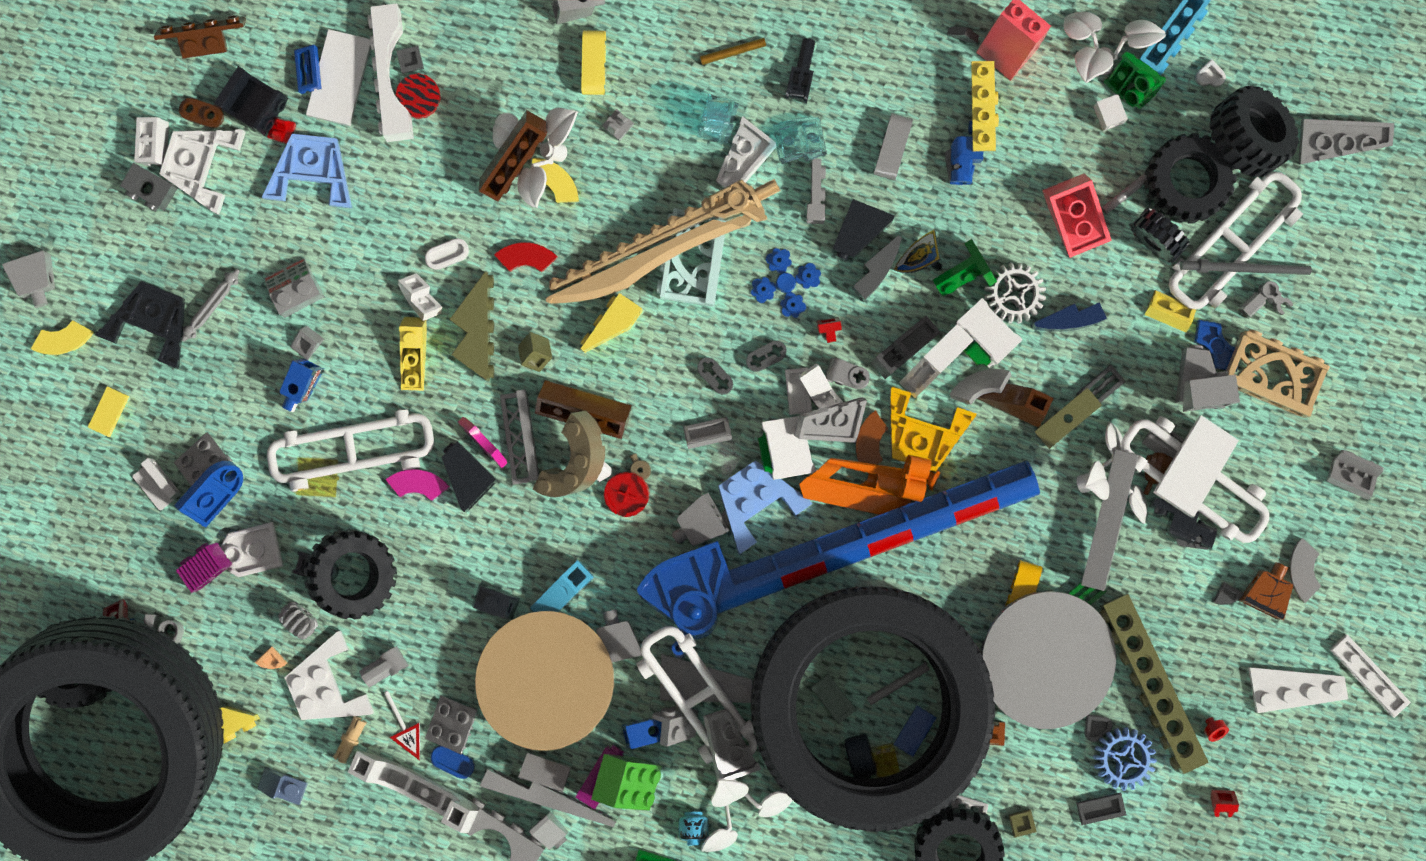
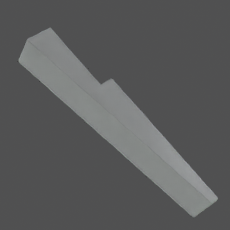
M1115 449L1107 481L1109 484V497L1103 500L1081 584L1083 586L1102 591L1106 589L1138 454Z
M492 768L487 769L480 784V787L611 827H614L617 819L557 790L534 782L529 787Z

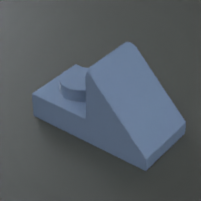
M265 767L257 789L272 799L278 797L300 805L308 782Z

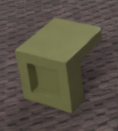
M529 332L518 346L521 365L540 372L552 359L549 339L533 332Z

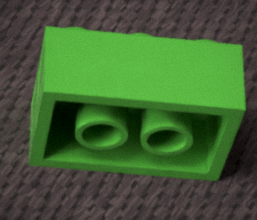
M604 754L591 800L613 808L650 811V807L655 799L656 786L661 778L662 766L640 758Z

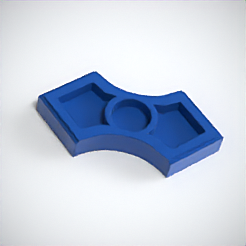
M1198 320L1194 343L1210 351L1215 369L1226 371L1235 347L1231 346L1224 339L1221 323Z

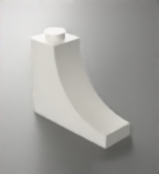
M957 324L899 383L916 398L974 339L965 329Z

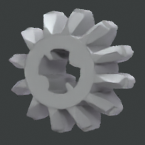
M290 602L288 605H285L278 615L283 627L299 639H306L309 635L311 636L318 626L313 614L297 602Z

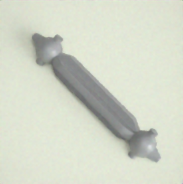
M238 269L225 273V281L220 283L191 319L190 325L183 327L181 339L183 342L196 337V330L203 326L229 293L231 285L238 284L240 272Z

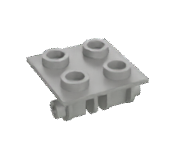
M207 432L174 461V464L192 486L211 465L220 461L232 462L233 460L227 454L225 455Z
M440 695L425 739L462 754L463 750L466 749L465 745L468 736H471L470 730L474 728L472 725L475 717L478 716V709L465 706Z

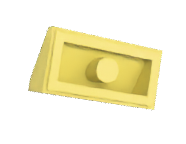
M1155 290L1145 315L1183 332H1187L1193 322L1196 310L1189 309L1179 300Z

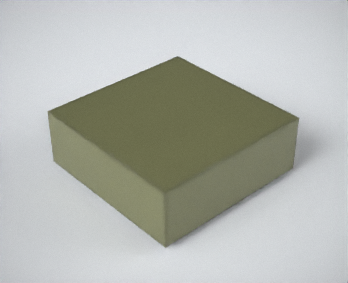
M1031 809L1008 814L1014 838L1037 832Z

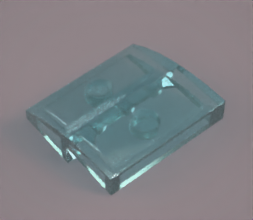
M819 117L796 118L773 125L778 158L781 164L801 157L807 162L827 154Z

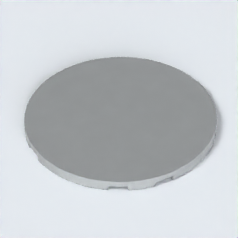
M1058 591L1034 592L1008 604L990 624L985 640L982 643L981 654L987 665L990 681H992L995 705L1013 720L1038 729L1065 727L1089 715L1106 696L1115 673V644L1105 620L1087 602L1073 595Z

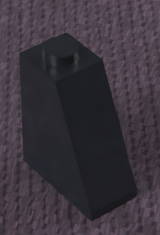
M853 199L832 249L835 257L846 262L848 259L853 260L892 224L895 215Z
M457 441L455 444L451 442L443 450L445 454L441 458L459 506L463 512L467 513L499 480L460 442Z

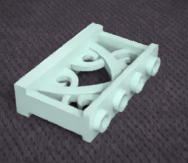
M674 208L673 214H668V219L671 215L683 217L685 210ZM715 217L706 220L708 222L711 220L726 222L725 220H721ZM680 232V233H678V234H676V235H674V236H672V237H670V238H668V239H665L664 242L669 241V240L675 238V236L677 237V236H679V235H681V234H684V233H681V232ZM725 234L709 240L712 243L709 249H705L702 244L698 245L701 253L712 258L711 263H703L697 266L692 274H689L682 265L678 255L660 265V271H664L663 280H658L657 293L660 294L661 300L714 307ZM672 260L673 265L677 271L671 272L669 274ZM700 270H705L707 272L706 278H701L699 275L698 280L695 279ZM674 278L679 281L676 287L681 286L684 280L688 283L686 288L680 293H674L669 287L670 281ZM691 287H694L705 293L706 298L687 296Z

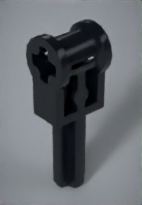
M804 38L802 40L797 67L792 66L785 100L791 98L801 100L804 104H807L814 71L810 70L815 48V40L811 38Z

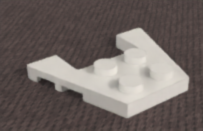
M241 129L205 132L173 131L159 174L219 215L225 195L204 189L212 159L218 145L240 151L246 132Z
M341 631L331 636L284 677L301 720L361 716L374 713L367 694L346 703L343 701L327 661L328 658L349 650Z

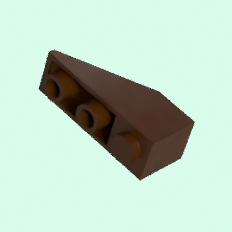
M1008 383L1001 393L991 392L976 398L1038 428L1053 401V397L1038 390Z

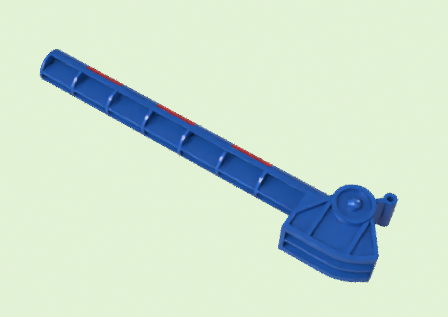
M1026 460L928 496L922 502L915 501L731 570H728L717 541L657 565L642 580L637 588V592L641 600L673 622L684 635L690 633L693 639H702L709 636L716 628L719 613L1040 495L1038 481L1030 463ZM676 641L672 645V651L675 657L684 658L686 653L682 651Z

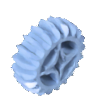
M1127 727L1123 728L1122 734L1118 728H1115V736L1107 732L1108 741L1103 738L1099 739L1104 746L1102 748L1095 746V750L1101 752L1100 755H1093V759L1100 760L1099 763L1094 764V768H1102L1098 772V776L1104 777L1107 775L1104 783L1109 784L1112 781V787L1115 789L1120 784L1123 791L1127 789V783L1132 790L1136 787L1135 782L1143 786L1144 783L1141 778L1144 777L1150 780L1151 777L1146 772L1148 770L1154 772L1155 768L1149 765L1150 763L1157 762L1155 758H1150V755L1155 754L1156 751L1154 749L1147 750L1152 742L1148 740L1143 743L1146 735L1140 734L1137 737L1138 731L1135 729L1129 735ZM1128 740L1120 751L1110 750L1117 742ZM1134 743L1138 745L1142 752V762L1134 757ZM1128 753L1129 755L1127 757H1129L1130 760L1134 761L1135 763L1124 762L1122 765L1121 763L1123 761H1121L1120 758L1116 757L1115 755L1117 754L1119 756H1126V754ZM1107 756L1112 757L1116 761L1115 775L1109 769ZM1130 767L1140 768L1134 775L1122 778L1123 773L1126 774Z

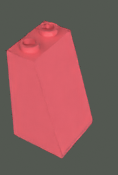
M1012 0L1000 14L976 53L986 61H994V68L1011 81L1040 47L1051 25L1022 1Z

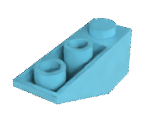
M577 560L530 609L533 612H559L595 576Z

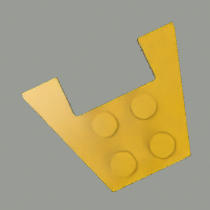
M891 387V459L905 463L908 454L931 459L930 471L936 472L974 420L977 413L957 407L950 429H945L905 416L911 392Z

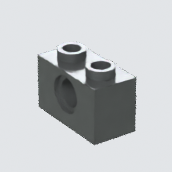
M135 163L132 164L120 185L126 190L125 195L136 201L138 198L145 200L144 205L154 211H157L158 208L165 211L178 189L173 184ZM152 184L151 192L144 194V188Z

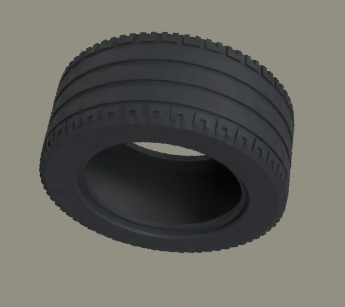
M877 586L845 588L827 593L808 602L789 616L770 638L759 659L752 684L751 714L754 735L762 759L777 784L795 803L812 815L831 824L853 830L890 831L901 829L904 826L909 827L922 822L924 819H929L938 814L941 809L947 808L957 799L956 797L966 790L971 784L970 781L973 777H976L982 766L983 759L986 758L990 747L989 742L993 735L995 702L993 700L992 681H990V674L982 654L969 633L954 617L935 603L916 594L895 588ZM863 631L889 632L912 643L927 658L934 669L942 695L940 724L932 743L916 762L898 773L873 779H855V777L836 772L819 761L805 745L799 732L796 717V699L799 685L812 660L832 642L849 634Z
M96 616L81 617L77 621L76 619H71L59 623L58 626L54 625L43 630L23 643L0 665V842L5 849L9 848L13 855L21 856L20 859L23 861H147L150 856L153 857L161 852L167 844L169 845L182 832L193 817L216 775L223 750L224 728L222 727L224 722L222 719V709H219L220 701L217 698L216 690L213 691L212 689L213 683L209 680L208 674L202 671V665L198 664L194 656L191 657L189 655L190 652L187 649L185 650L182 644H177L173 641L174 638L168 637L162 631H156L155 627L146 626L147 624L145 623L138 624L136 620H127V618L117 619L115 616H100L99 618H96ZM84 683L111 689L128 698L149 719L158 737L162 756V767L158 784L139 796L113 802L89 800L63 789L43 770L31 745L29 720L36 696L56 686Z

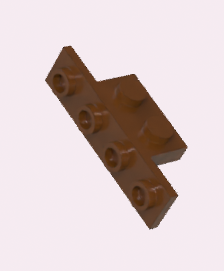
M232 15L221 21L212 18L204 20L201 24L186 22L181 24V27L174 28L172 25H165L159 27V30L154 35V39L161 40L177 37L182 59L225 53L228 49L223 30L244 27L246 17L239 18L238 15Z

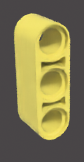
M583 30L582 95H605L606 31Z

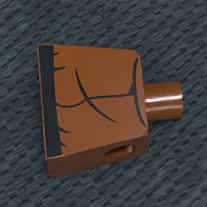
M1275 562L1271 573L1259 570L1239 601L1277 620H1284L1293 589L1292 583L1283 580L1288 567Z

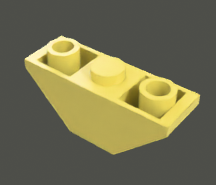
M229 706L220 708L222 709V719L224 722L222 727L224 728L223 743L225 744L236 738L235 733L241 728L246 732L257 726L254 721L260 719L258 714Z

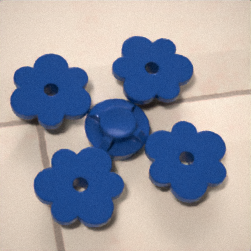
M775 248L772 253L766 256V262L770 264L769 269L771 271L776 270L780 273L776 279V284L769 282L767 277L762 278V280L755 279L752 282L753 289L751 294L756 296V300L759 303H764L767 299H773V292L778 288L779 291L787 293L785 299L780 302V305L783 307L782 314L786 317L792 315V317L797 318L799 313L806 310V305L802 302L803 297L801 295L796 296L791 291L794 290L796 282L802 284L805 289L810 288V286L817 287L820 284L819 277L821 272L816 270V266L813 263H808L805 267L800 266L798 268L799 273L796 277L790 273H785L787 267L792 264V261L789 259L790 252L786 249L780 251V249Z

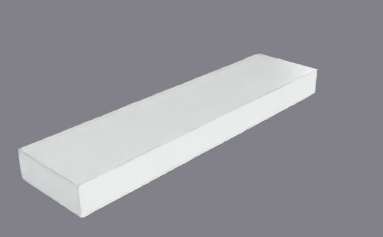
M1345 634L1329 649L1392 718H1395L1411 703L1348 634Z

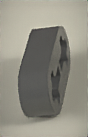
M773 341L748 355L746 360L747 367L753 372H760L780 362L786 356V346L780 341ZM776 345L777 348L781 347L783 349L780 352V357L776 355L768 357L767 354L773 351L772 346ZM753 356L757 358L765 356L766 358L760 362L761 366L758 368L756 365L751 366L750 364L753 361Z
M707 357L700 360L698 363L700 376L718 394L727 395L733 389V380L712 358ZM703 363H712V370L716 374L712 376L709 372L703 373ZM717 376L722 381L726 379L729 381L727 384L729 388L727 390L724 388L719 390L717 388L719 386L718 381L715 379Z

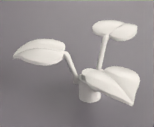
M1075 12L1064 18L1063 28L1067 36L1076 40L1086 39L1090 35L1093 38L1095 49L1085 47L1075 55L1076 69L1085 83H1088L1096 76L1107 75L1113 71V61L1118 59V54L1127 40L1130 47L1145 48L1161 41L1166 36L1165 31L1156 24L1147 20H1136L1130 22L1125 27L1126 36L1122 37L1116 51L1113 53L1109 48H1099L1097 36L1094 33L1102 29V21L1098 16L1090 12Z
M554 108L546 116V131L548 134L546 139L548 142L537 145V147H540L541 155L546 160L533 163L531 169L524 168L517 182L521 198L532 207L538 208V203L547 181L544 169L539 166L553 164V161L562 162L565 160L567 148L562 143L566 140L572 129L577 111ZM503 113L495 120L493 142L498 149L501 148L519 121L513 114Z
M1110 421L1107 422L1105 439L1107 447L1112 453L1111 459L1103 464L1096 461L1092 464L1089 473L1077 476V486L1081 493L1093 491L1102 500H1106L1109 497V484L1106 480L1104 468L1112 463L1115 449L1121 450L1123 438L1118 428ZM1134 485L1129 492V503L1137 518L1145 524L1147 517L1146 497L1142 489L1138 485Z
M719 778L716 789L711 797V803L715 807L724 806L727 827L726 829H718L711 833L704 841L701 851H719L729 847L736 841L738 834L735 830H731L732 825L728 806L732 802L745 796L759 809V816L771 817L785 810L793 800L786 792L777 791L766 796L761 803H757L748 794L749 788L745 783L738 782L736 779L727 780Z

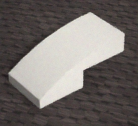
M417 273L398 280V285L406 300L423 321L441 314L442 306L429 294L430 286Z

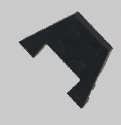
M141 281L124 300L123 305L114 315L112 314L109 317L110 320L103 328L96 332L95 336L117 344L124 325L129 323L165 338V344L157 361L179 369L185 299Z

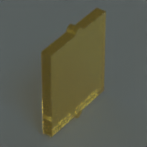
M299 458L298 472L336 465L338 460ZM337 474L307 479L309 489H298L296 495L336 497L339 477Z

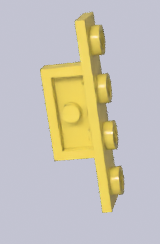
M972 61L973 151H996L995 127H998L999 116L998 113H995V105H998V91H995L994 61Z

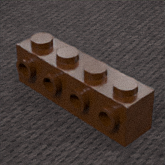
M528 110L525 111L480 177L479 192L499 202L503 194H507L512 181L521 174L524 164L532 158L535 148L544 141L547 135L546 121Z
M545 380L537 397L535 414L566 423L571 413L587 411L597 422L602 434L622 439L629 421L632 405Z

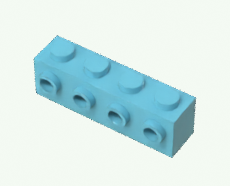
M1182 0L1162 27L1166 36L1161 41L1148 46L1139 60L1149 65L1159 75H1162L1169 65L1166 62L1170 55L1175 57L1182 48L1179 43L1183 38L1187 40L1193 33L1195 28L1192 25L1196 20L1201 22L1208 12L1205 8L1211 0Z

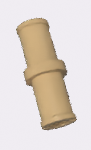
M354 716L346 733L342 734V741L335 755H333V758L335 760L338 759V762L346 764L354 746L358 745V738L367 724L365 720L361 721L362 718Z

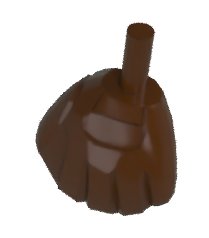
M1157 452L1147 455L1146 460L1164 474L1173 458L1167 454ZM1144 472L1145 480L1148 483L1143 494L1148 495L1153 484L1158 485L1159 482Z

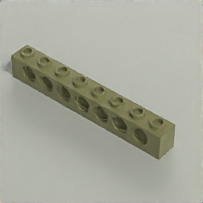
M1123 594L1101 604L1102 610L1099 611V614L1112 630L1111 636L1114 644H1118L1122 651L1119 653L1120 659L1125 666H1129L1132 672L1129 674L1130 680L1135 687H1139L1142 693L1139 695L1140 701L1145 708H1149L1152 714L1149 716L1150 722L1155 729H1159L1162 735L1159 737L1162 747L1165 750L1168 749L1172 756L1169 758V762L1174 771L1178 770L1179 773L1186 774L1209 763L1129 594ZM1120 615H1124L1127 619V623L1123 628L1117 625V618ZM1130 636H1134L1137 641L1136 646L1132 649L1127 646V639ZM1140 657H1144L1147 662L1146 667L1142 670L1137 667V660ZM1150 678H1154L1157 683L1156 688L1152 691L1147 688V681ZM1160 699H1164L1167 706L1164 711L1160 712L1157 709V702ZM1174 720L1177 725L1176 729L1169 733L1167 723ZM1184 741L1187 746L1186 750L1179 754L1177 745L1179 742Z

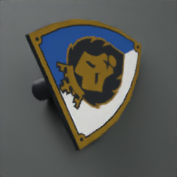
M932 230L915 241L900 258L894 271L913 273L932 266L935 271H939L943 265L939 262L941 259L936 231Z

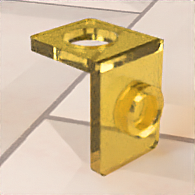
M893 742L871 747L878 777L900 772Z

